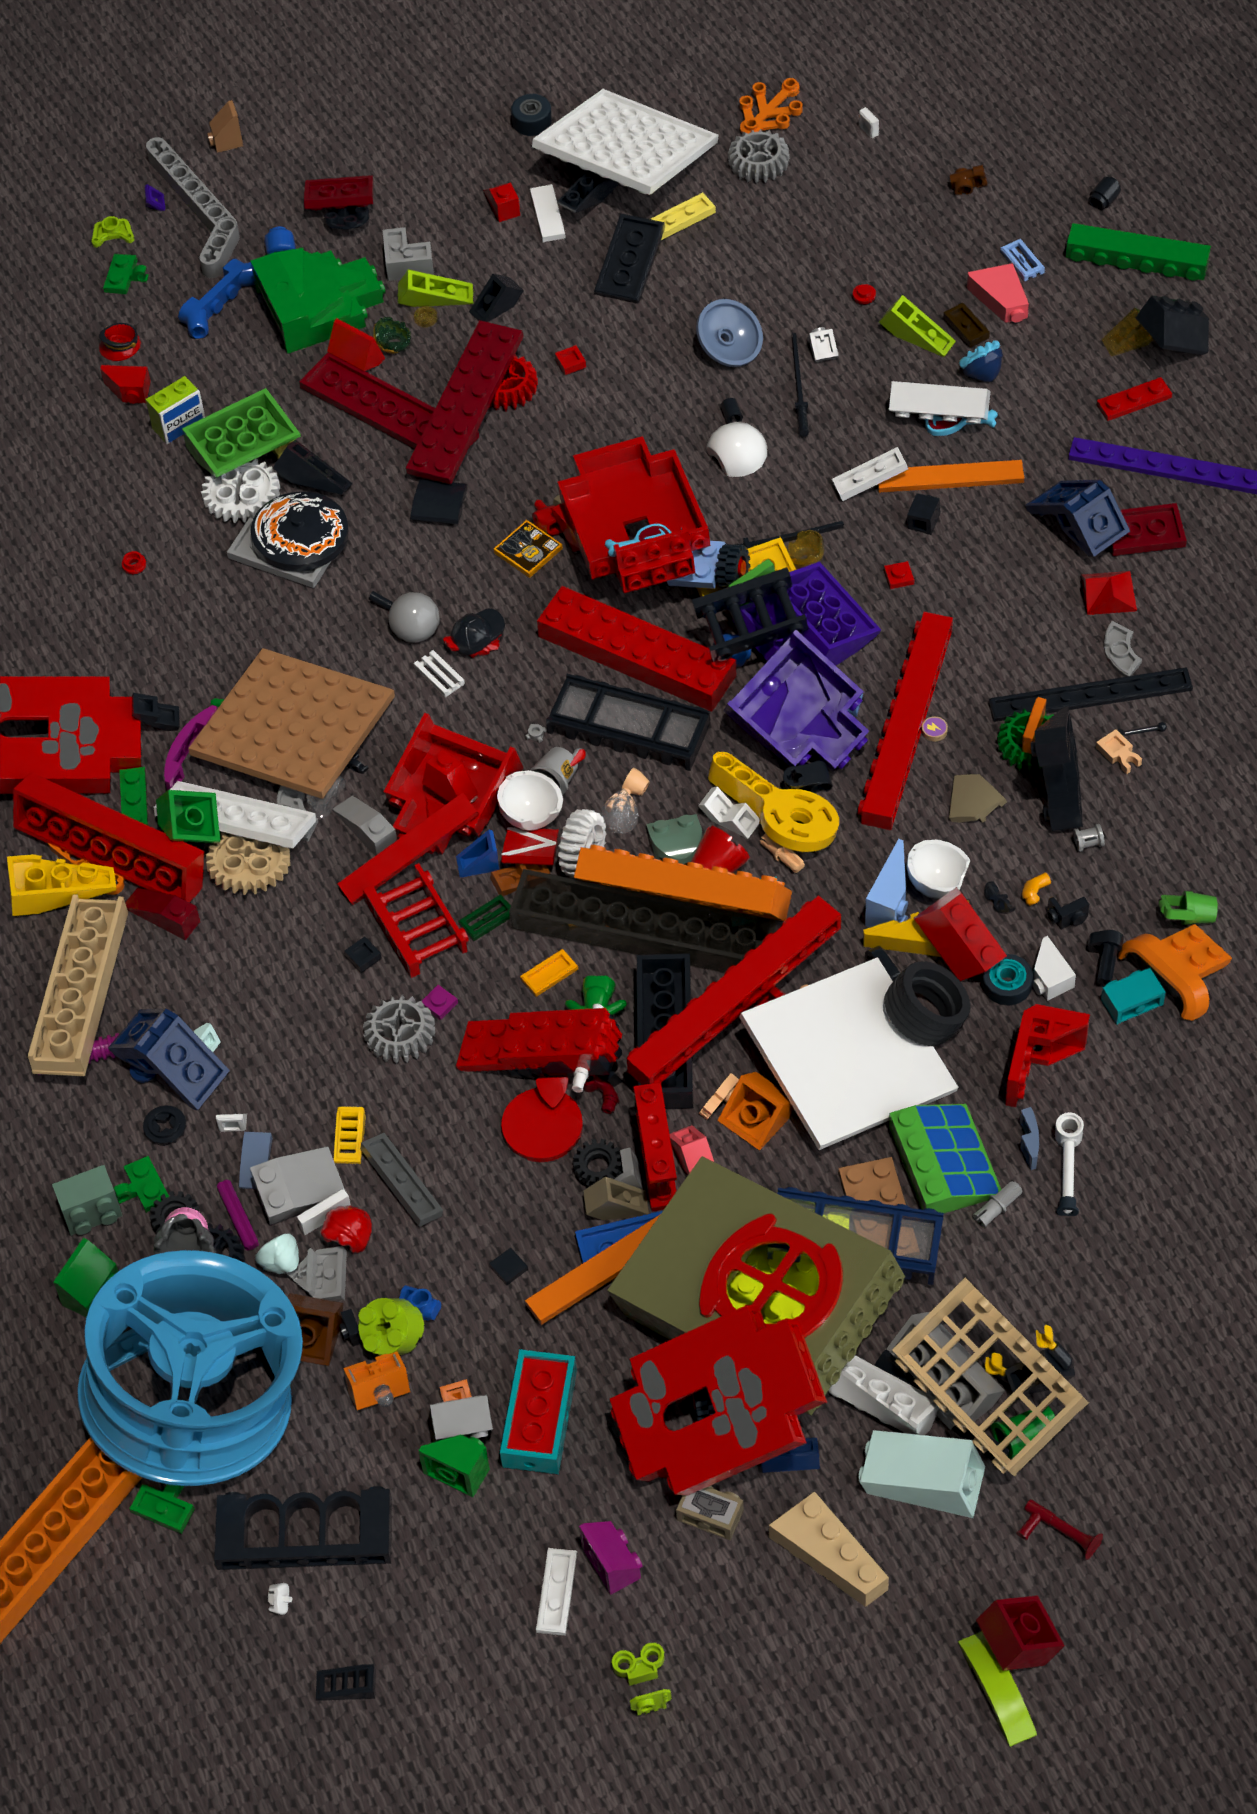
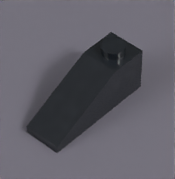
M296 439L285 448L273 467L281 478L291 483L341 495L353 484Z

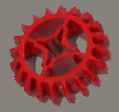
M516 354L514 355L489 407L494 404L496 411L500 406H503L505 411H507L508 406H512L516 410L518 403L524 407L526 401H531L532 395H536L538 378L537 372L530 361L526 362L524 357L518 359Z

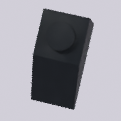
M493 273L469 312L478 321L490 322L513 308L524 290L510 277Z

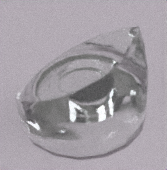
M624 788L613 794L602 807L601 816L606 824V829L615 834H626L636 827L638 809L632 796Z

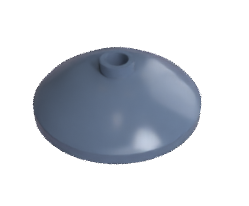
M720 299L709 303L698 316L696 331L699 343L703 350L716 362L725 366L739 367L750 363L759 354L763 343L762 328L757 317L745 305L730 299Z

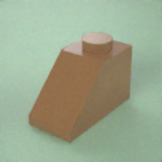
M231 100L223 106L209 123L211 132L207 133L210 146L215 145L217 153L243 146L238 115Z

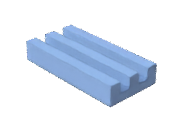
M1021 239L1000 248V252L1010 264L1013 263L1016 272L1024 282L1030 276L1034 278L1037 276V273H1040V275L1045 273V267ZM1015 247H1019V249L1031 262L1034 268H1031V266L1026 262L1024 256L1020 254Z

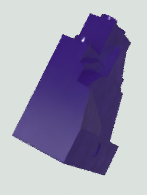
M797 630L792 633L791 637L732 701L730 700L723 710L767 750H771L790 767L797 764L799 766L804 765L811 758V755L808 754L811 751L820 761L826 762L827 767L832 771L836 767L842 769L851 759L848 754L854 748L859 751L868 741L865 736L869 730L847 711L850 709L853 712L863 701L860 696L864 691Z

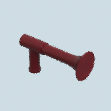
M1032 1499L1025 1506V1511L1030 1513L1031 1516L1022 1528L1016 1532L1018 1536L1027 1541L1030 1534L1039 1522L1042 1521L1081 1545L1085 1551L1086 1560L1091 1558L1103 1539L1102 1533H1099L1097 1536H1091L1079 1531Z

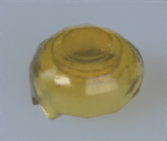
M813 530L799 532L794 543L789 542L788 553L792 562L798 567H806L821 561L825 551L822 536L819 532Z

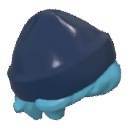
M993 340L992 343L986 342L985 347L978 346L973 353L968 351L967 357H963L959 362V366L967 377L984 382L993 381L998 376L1002 364L1003 353L1000 343Z

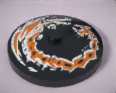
M291 492L268 501L255 514L250 530L252 545L257 555L267 564L287 571H307L326 565L341 553L349 535L347 517L343 509L329 497L313 492Z

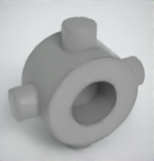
M530 724L528 734L525 735L526 739L538 741L539 743L542 742L544 732L547 731L546 727H542L539 724Z

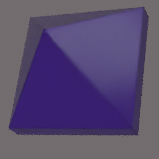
M146 184L145 206L165 211L164 194Z

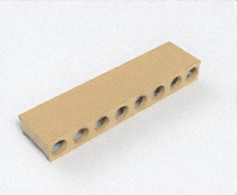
M78 895L72 896L28 1053L33 1074L85 1076L128 916L124 897L118 896V900L79 899Z

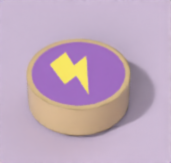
M929 717L923 722L922 734L929 741H940L947 735V723L940 717Z

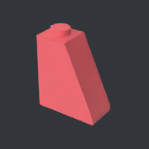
M1013 263L968 272V290L1005 323L1011 321L1017 323L1028 318L1029 303Z

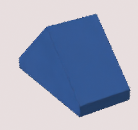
M492 830L486 831L456 856L460 877L499 870L498 854Z

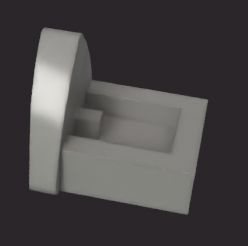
M631 1147L620 1150L623 1173L614 1180L643 1189L638 1158Z

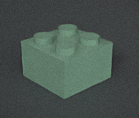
M105 1165L52 1184L71 1235L86 1234L91 1231L92 1227L100 1224H113L119 1217L123 1216Z

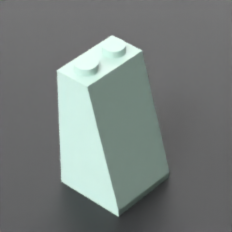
M873 1430L871 1441L867 1442L865 1448V1464L859 1471V1482L867 1494L965 1517H974L985 1465L972 1440Z

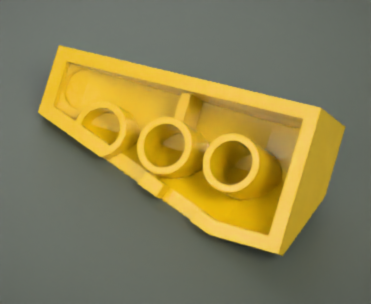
M33 854L7 857L12 916L40 914L69 905L73 895H78L79 899H89L116 891L114 867L89 863L75 865L66 863V860L58 858L56 861L42 859L40 855Z
M919 912L910 914L911 918L900 923L892 920L863 930L864 947L874 948L881 946L885 950L941 957L914 920V917L920 914Z

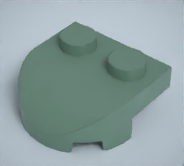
M697 814L683 815L679 818L658 820L654 823L646 824L653 854L658 860H661V858H671L678 860V863L681 864L690 862L703 837Z

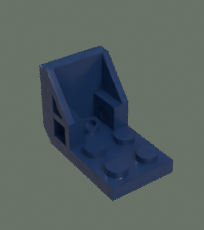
M1101 480L1060 481L1025 505L1030 514H1039L1040 516L1052 514L1056 516L1063 532L1089 557L1096 556L1130 532L1110 488Z
M166 1008L140 1009L108 1047L116 1057L147 1074H159L187 1105L194 1110H199L230 1071L177 1014Z

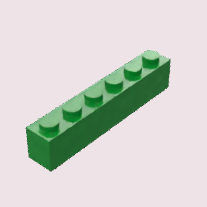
M1072 223L1067 241L1066 258H1071L1074 261L1094 262L1097 265H1113L1121 269H1137L1144 273H1161L1168 277H1186L1189 280L1195 281L1205 279L1211 246Z

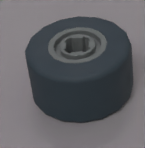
M525 94L513 102L511 106L512 125L518 133L526 136H537L551 126V104L542 95Z

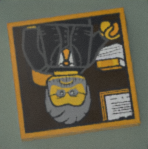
M526 520L493 550L494 554L530 578L559 553L563 546L553 537Z

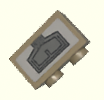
M708 1486L688 1496H682L676 1509L677 1521L731 1541L743 1514L744 1504L743 1500L735 1493L729 1491L723 1493L713 1489L712 1486Z

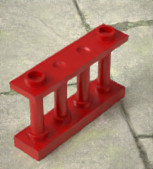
M419 863L414 865L416 879L383 894L382 892L377 893L373 885L363 889L366 904L411 978L421 974L419 965L422 964V960L456 944L464 954L467 952L466 943L469 942L466 931L463 927L458 928L433 887L434 881L428 870L424 872ZM421 887L428 896L395 913L393 911L388 912L386 908L387 903ZM434 906L439 914V917L407 932L404 930L400 931L398 928L400 921ZM444 925L451 934V936L419 951L416 949L411 950L409 946L410 941Z
M661 1082L634 1086L638 1111L636 1119L652 1212L664 1210L677 1192L675 1185L677 1175Z

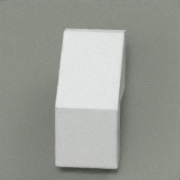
M712 787L698 805L711 821L747 839L759 825L760 818L746 802L733 804L719 787Z

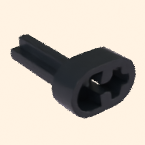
M1097 931L1089 936L1088 950L1092 953L1101 954L1097 976L1098 984L1106 985L1112 981L1116 956L1118 952L1122 951L1124 935L1118 931Z

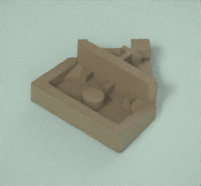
M980 774L954 776L949 818L952 822L961 823L980 819L983 823L986 821L987 815L998 805L1000 807L1005 805L1007 801Z

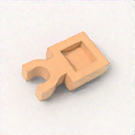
M1117 730L1096 742V749L1111 764L1118 761L1121 769L1126 774L1131 771V765L1128 762H1133L1137 767L1142 764V758L1132 752L1133 745Z
M730 1073L699 1114L708 1120L723 1100L727 1103L734 1090L733 1087L739 1079Z

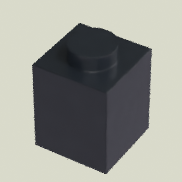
M916 493L907 514L908 529L932 535L941 514L940 498Z

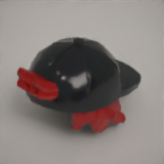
M493 608L485 609L477 614H466L454 624L451 635L444 637L443 642L451 651L470 655L473 658L477 655L484 656L489 654L490 651L498 649V638L505 629L504 618Z

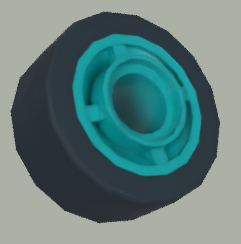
M1006 954L1007 957L986 972H983L982 987L985 995L991 1001L999 1005L1011 1006L1021 1003L1031 993L1033 972L1025 959L1017 955ZM1003 978H1011L1013 980L1004 981Z

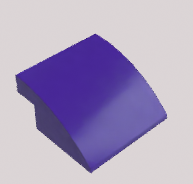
M820 562L789 572L792 587L788 588L787 592L797 617L805 614L807 618L808 630H805L801 635L835 666L857 653L880 633L881 629ZM773 593L764 596L763 600L772 624L786 621L787 618L778 594ZM754 602L739 607L749 633L763 629ZM791 636L755 648L769 661Z

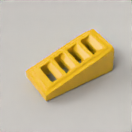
M363 1107L337 1108L334 1163L361 1164L362 1151L360 1147L364 1139L366 1120ZM343 1129H357V1131H343ZM342 1140H356V1142H342ZM341 1150H356V1153H341Z

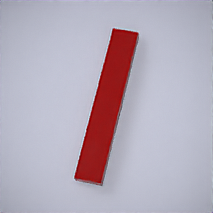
M462 792L337 884L351 904L354 905L365 898L364 888L373 885L376 890L471 821L479 813L464 792Z

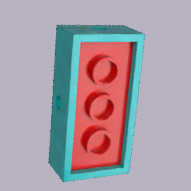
M519 1349L500 1449L502 1467L559 1474L577 1375L575 1356Z

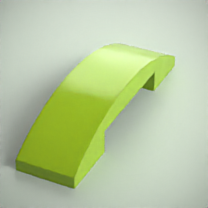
M981 1631L958 1641L970 1668H973L997 1716V1722L1009 1746L1011 1747L1037 1736L1029 1712L1009 1670H1002L983 1632Z

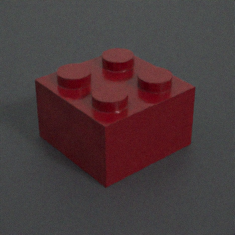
M1038 1595L995 1600L976 1619L1003 1671L1044 1666L1065 1646Z

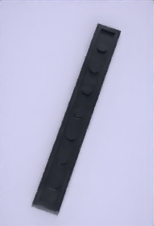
M1185 667L989 698V705L994 722L1004 721L1006 717H1012L1014 711L1021 714L1024 708L1027 712H1032L1035 700L1038 697L1046 699L1045 712L1049 714L1058 712L1069 706V710L1193 691V685L1188 669Z

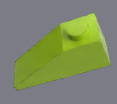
M408 269L398 283V304L412 307L473 304V284Z
M903 295L887 310L879 321L895 337L942 357H945L956 342Z

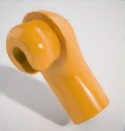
M1045 872L1024 884L1022 898H1025L1027 905L1030 906L1039 902L1040 897L1037 893L1039 889L1051 884L1049 875Z

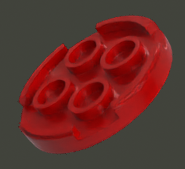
M534 1088L519 1094L508 1104L502 1116L501 1126L503 1138L507 1146L516 1154L533 1162H549L567 1155V1152L576 1145L582 1135L583 1120L579 1106L566 1093L560 1102L552 1108L542 1098L538 1088Z

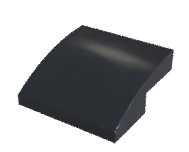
M420 479L412 504L410 520L458 524L463 511L467 484L452 482L450 485L438 481Z

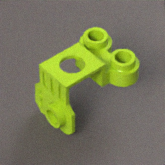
M648 1643L642 1648L641 1657L635 1658L629 1651H619L612 1658L613 1671L620 1677H627L629 1686L658 1678L657 1669L663 1665L665 1660L664 1650L657 1643ZM650 1655H656L658 1657V1660L656 1662H650L648 1661V1657ZM626 1662L630 1666L628 1669L622 1670L619 1668V1665ZM663 1689L634 1697L630 1700L631 1710H636L638 1716L641 1713H650L652 1710L665 1709L666 1702L672 1699L671 1691Z

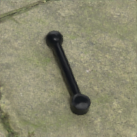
M1160 722L1156 726L1128 731L1117 729V731L1122 736L1156 730L1164 732L1167 729V725L1164 722Z

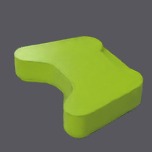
M110 216L103 219V221L97 222L94 225L92 246L95 248L100 247L104 241L110 239H123L127 243L134 242V235L129 221Z

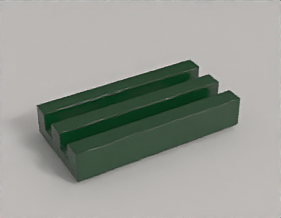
M500 894L460 919L458 923L474 942L514 917L516 911ZM500 903L503 905L494 912H489L488 914L483 916V919L476 922L472 926L468 925L470 922L477 919L478 917L488 912L492 908L496 907Z

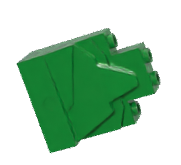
M304 248L274 252L250 261L257 294L262 293L283 335L287 354L330 340L333 323L336 318L358 330L365 328V319L368 318L366 308L384 302L383 294L386 293L385 287L381 280H377L376 269L374 265H369L366 257L342 265L339 258L336 259L331 250L322 254L319 252L311 254L305 251Z

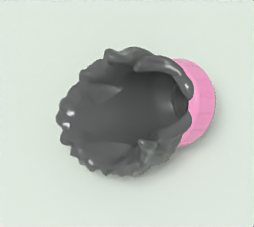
M182 1207L172 1211L167 1216L162 1229L154 1237L153 1252L155 1254L181 1250L216 1253L213 1246L214 1238L208 1231L205 1218L201 1213L192 1208Z

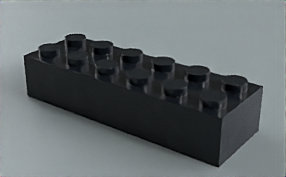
M690 954L637 955L638 1047H641L654 1031L661 1030L673 1015L681 1013L691 1001ZM692 1057L661 1083L665 1109L693 1108Z

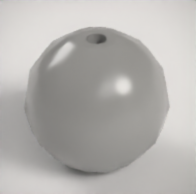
M409 592L400 595L393 602L389 610L388 616L391 630L398 638L406 642L418 643L427 640L435 633L439 625L438 607L429 596L423 593Z

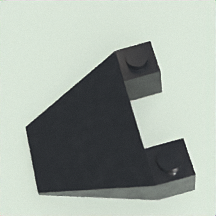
M1069 706L1063 707L1036 729L1035 741L1030 742L1032 757L1038 758L1039 767H1042L1048 798V806H1043L1045 822L1050 821L1052 831L1083 827L1077 747Z

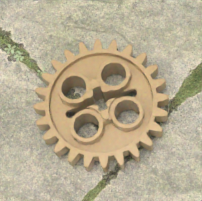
M221 833L219 843H214V846L208 847L209 853L206 854V864L210 878L215 879L216 885L223 883V890L232 887L234 894L239 889H242L243 895H246L250 889H252L254 894H257V888L267 891L268 884L275 887L276 880L283 881V874H288V866H290L289 848Z

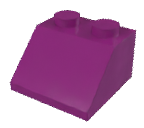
M611 1521L583 1523L579 1526L582 1549L610 1595L641 1579L640 1568L643 1565L636 1552L630 1553L627 1548L628 1540L621 1528L616 1530Z

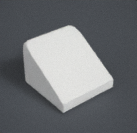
M247 1114L216 1115L219 1131H245Z

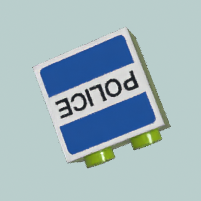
M186 376L145 399L152 429L166 444L182 436V428L205 418L200 391Z

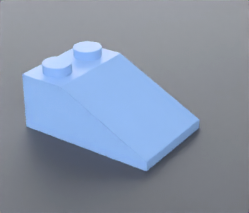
M898 839L866 897L865 926L869 928L892 920L900 923L908 919V916L905 915L908 901H905L906 883L903 840Z

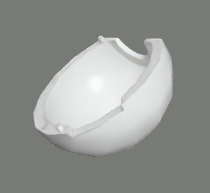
M733 422L720 426L712 433L706 446V452L710 457H716L722 471L727 476L742 477L754 473L762 467L767 457V444L763 435L756 428L747 423Z
M528 770L518 771L506 777L499 786L497 802L500 813L512 826L530 831L548 825L559 815L563 796L553 779L542 773Z
M937 839L924 840L914 845L908 854L906 867L909 879L916 890L927 897L940 899L956 887L960 890L970 859L960 848L949 842Z

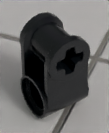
M824 761L791 766L783 774L782 789L797 788L817 794V791L826 790L827 792L833 787L826 762Z

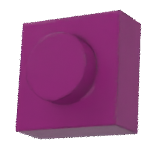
M437 985L422 1000L425 1008H429L431 1014L441 1020L458 1004V999L440 985Z

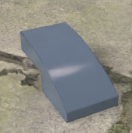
M1029 1107L1021 1110L1020 1123L1026 1135L1021 1136L1020 1148L1030 1169L1033 1170L1036 1169L1038 1161L1039 1131L1034 1112Z
M244 1132L239 1188L256 1189L251 1177L250 1167L269 1161L273 1139L271 1133Z

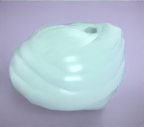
M291 1234L277 1236L260 1248L255 1255L256 1263L263 1267L264 1270L273 1273L292 1272L299 1264L296 1239Z

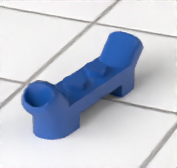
M236 258L232 259L222 268L224 278L200 300L191 297L184 303L179 311L178 319L187 325L188 333L192 338L200 339L206 337L209 334L208 319L214 313H219L229 299H234L242 287L255 285L251 263H243Z

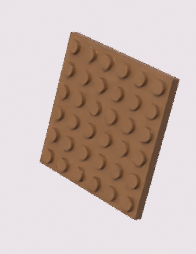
M262 648L209 722L188 748L189 754L323 799L394 699V690Z

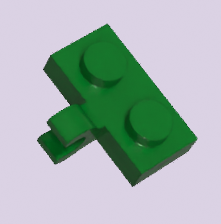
M114 254L104 283V292L127 295L131 281L147 282L149 274H145L147 267L145 265L136 266L138 261L136 255Z
M149 1156L123 1166L131 1184L122 1183L114 1187L119 1204L137 1196L145 1213L149 1212L151 1207L155 1208L154 1201L156 1199L161 1202V1195L165 1194L166 1198L169 1197Z
M142 1484L129 1508L131 1513L180 1534L183 1533L195 1510L192 1504L177 1498L184 1486L170 1484L166 1485L163 1492Z

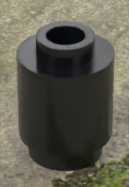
M1103 177L1091 191L1088 199L1089 204L1093 207L1099 205L1098 209L1101 211L1104 208H1108L1121 192L1119 182L1113 177Z

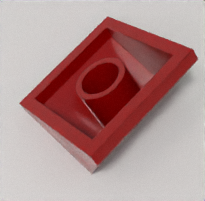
M337 318L335 319L327 352L363 371L379 366L385 360L374 337Z

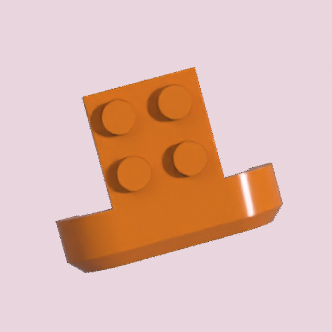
M1196 924L1162 940L1151 934H1141L1126 941L1123 944L1122 951L1119 952L1120 960L1126 958L1129 952L1138 954L1177 990L1184 1004L1181 1016L1183 1019L1191 1021L1205 1014L1209 1007V993L1202 978L1224 968L1232 959Z

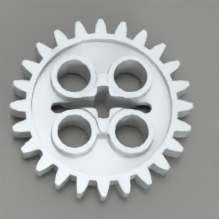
M255 459L252 463L248 462L217 478L212 474V477L206 476V483L202 484L203 491H201L204 505L206 508L208 507L210 514L215 513L216 518L223 515L225 522L229 518H233V522L236 523L238 518H242L243 522H246L249 516L254 518L255 514L264 504L280 496V484L277 473L273 472L272 466L267 468L266 462L259 465L258 459Z

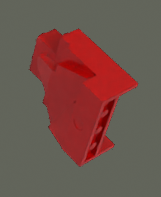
M424 713L384 790L389 800L388 803L395 808L401 809L393 825L396 830L397 839L449 803L422 784L426 762L441 750H444L463 763L478 793V798L472 802V805L479 815L457 831L465 836L472 834L479 837L498 804L497 794L499 786L507 776L522 771L524 768L515 748L510 746L507 753L437 726L433 723L430 715ZM453 834L427 853L433 854L437 852L443 855Z

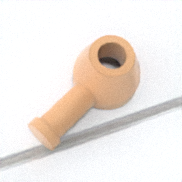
M632 768L624 781L620 793L614 803H611L610 808L621 813L622 807L630 794L643 795L650 781L642 772Z

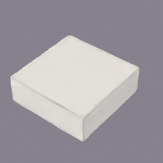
M866 107L859 110V127L870 138L878 136L879 120Z

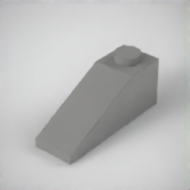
M353 795L332 809L374 856L397 840L395 828L378 811Z

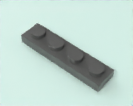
M385 1133L361 1142L360 1150L419 1227L442 1217L443 1209Z

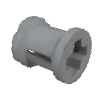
M1100 824L1094 825V828L1081 831L1079 829L1073 830V838L1078 852L1083 851V848L1096 845L1103 847L1105 845Z

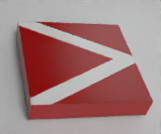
M508 827L502 851V863L553 865L559 839V829L528 831Z

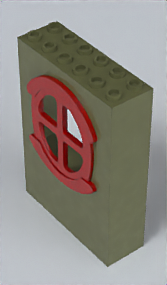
M701 1156L607 1291L626 1317L671 1340L736 1310L729 1299L727 1287L736 1274L740 1272L763 1284L762 1290L751 1305L759 1307L760 1311L775 1292H779L805 1306L804 1311L793 1320L799 1321L824 1395H826L830 1387L838 1382L841 1371L847 1362L854 1358L861 1341L870 1334L872 1325L878 1316L882 1315L887 1309L890 1298L902 1287L905 1275L891 1250ZM770 1243L787 1244L790 1246L789 1251L772 1274H766L745 1263L757 1246ZM800 1254L808 1255L818 1271L819 1288L813 1296H809L782 1282L783 1277ZM820 1406L813 1408L805 1413L812 1416L814 1411Z

